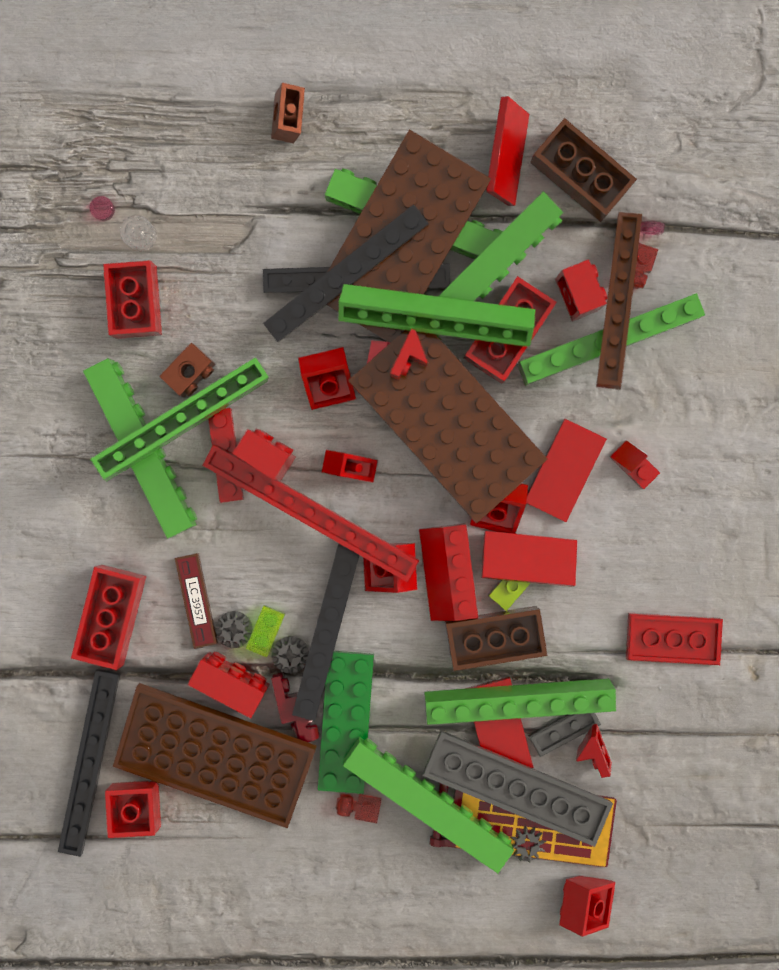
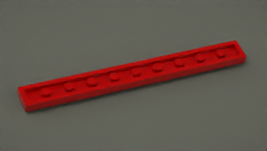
M217 445L212 446L202 465L406 582L409 581L420 561L281 481L269 478Z

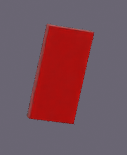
M504 96L500 98L488 177L491 179L486 192L507 206H515L530 114L509 96Z
M564 419L547 452L546 457L548 460L541 465L531 485L526 503L567 522L607 439Z
M493 531L484 532L481 578L568 587L576 586L577 540Z
M628 613L626 660L720 665L723 619Z
M510 677L468 688L510 686L512 682ZM521 718L473 721L480 747L533 768Z

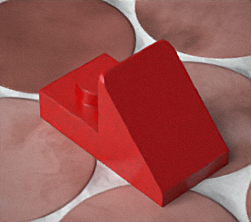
M413 329L410 330L390 373V377L398 381L401 375L406 377L412 364L408 362L409 359L425 367L428 364L418 335Z
M627 440L610 456L641 489H645L660 474L646 459L648 456Z
M594 724L577 749L576 761L592 759L595 770H599L601 778L611 777L612 762L598 725Z

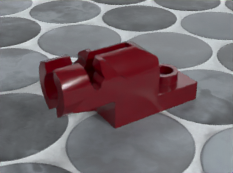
M283 672L273 674L271 680L281 723L293 722L291 727L297 739L306 742L317 740L319 738L317 724H310L313 722L312 720L292 715L298 692L288 694L287 692L290 691L288 678H284Z

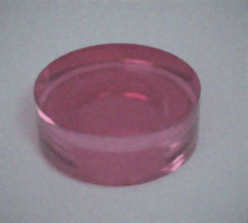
M98 196L91 201L90 212L97 220L108 221L113 217L115 207L107 197Z
M644 221L641 222L640 231L648 235H662L665 224Z

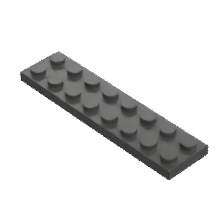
M440 730L422 773L424 777L594 847L613 805L610 800Z

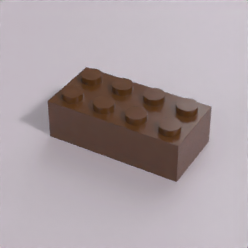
M566 118L560 122L538 148L530 162L600 222L603 221L637 180Z
M537 606L478 615V618L445 621L454 671L547 656L541 612Z

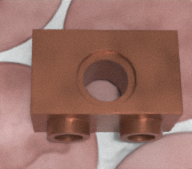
M281 83L275 93L271 139L294 143L300 136L304 87Z
M191 342L159 377L179 396L185 397L187 395L189 397L198 389L197 384L202 378L204 380L207 379L214 372L213 367L216 364ZM188 366H193L195 369L194 375L186 378L184 374L185 369Z

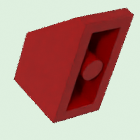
M326 450L321 473L374 483L378 460Z

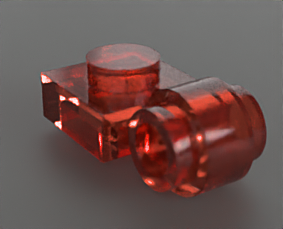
M639 243L634 289L644 288L648 275H645L644 272L650 273L652 271L659 249Z
M340 794V797L337 798L335 809L338 815L349 817L355 811V820L377 823L381 798L363 794L358 795L357 801H354V797L350 794Z

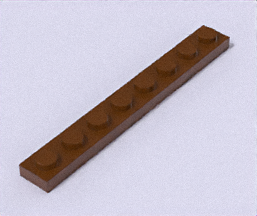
M618 213L596 387L621 390L642 214Z

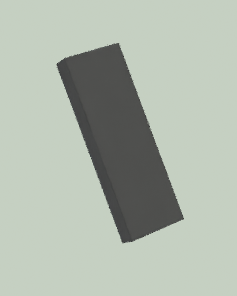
M595 713L565 715L528 736L539 757H542L587 733L592 725L597 724L600 726L601 723Z

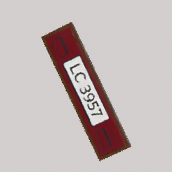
M199 553L175 558L193 647L196 649L215 645L218 641Z

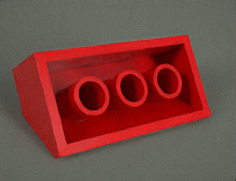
M461 523L419 529L430 620L459 621L478 618L467 525Z

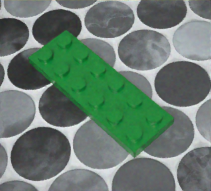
M333 652L325 682L318 791L364 794L365 781L343 766V759L359 737L363 740L368 738L374 654Z

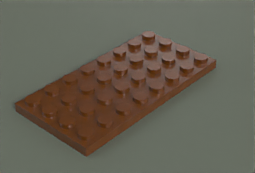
M409 129L328 271L414 204L429 225L353 285L424 295L484 194L491 178ZM341 294L327 304V306L339 312ZM359 324L390 343L403 331L402 329Z
M405 330L348 381L472 520L478 523L548 459L435 334L416 332L428 362L427 367L409 359L408 362L412 364L406 377L401 375L399 381L390 377L391 370L410 333L409 330Z
M139 683L133 696L113 767L288 829L317 745Z

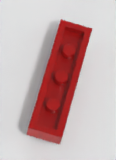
M225 408L208 419L212 446L217 445L232 454L237 447L232 408ZM216 474L220 503L244 500L243 488Z

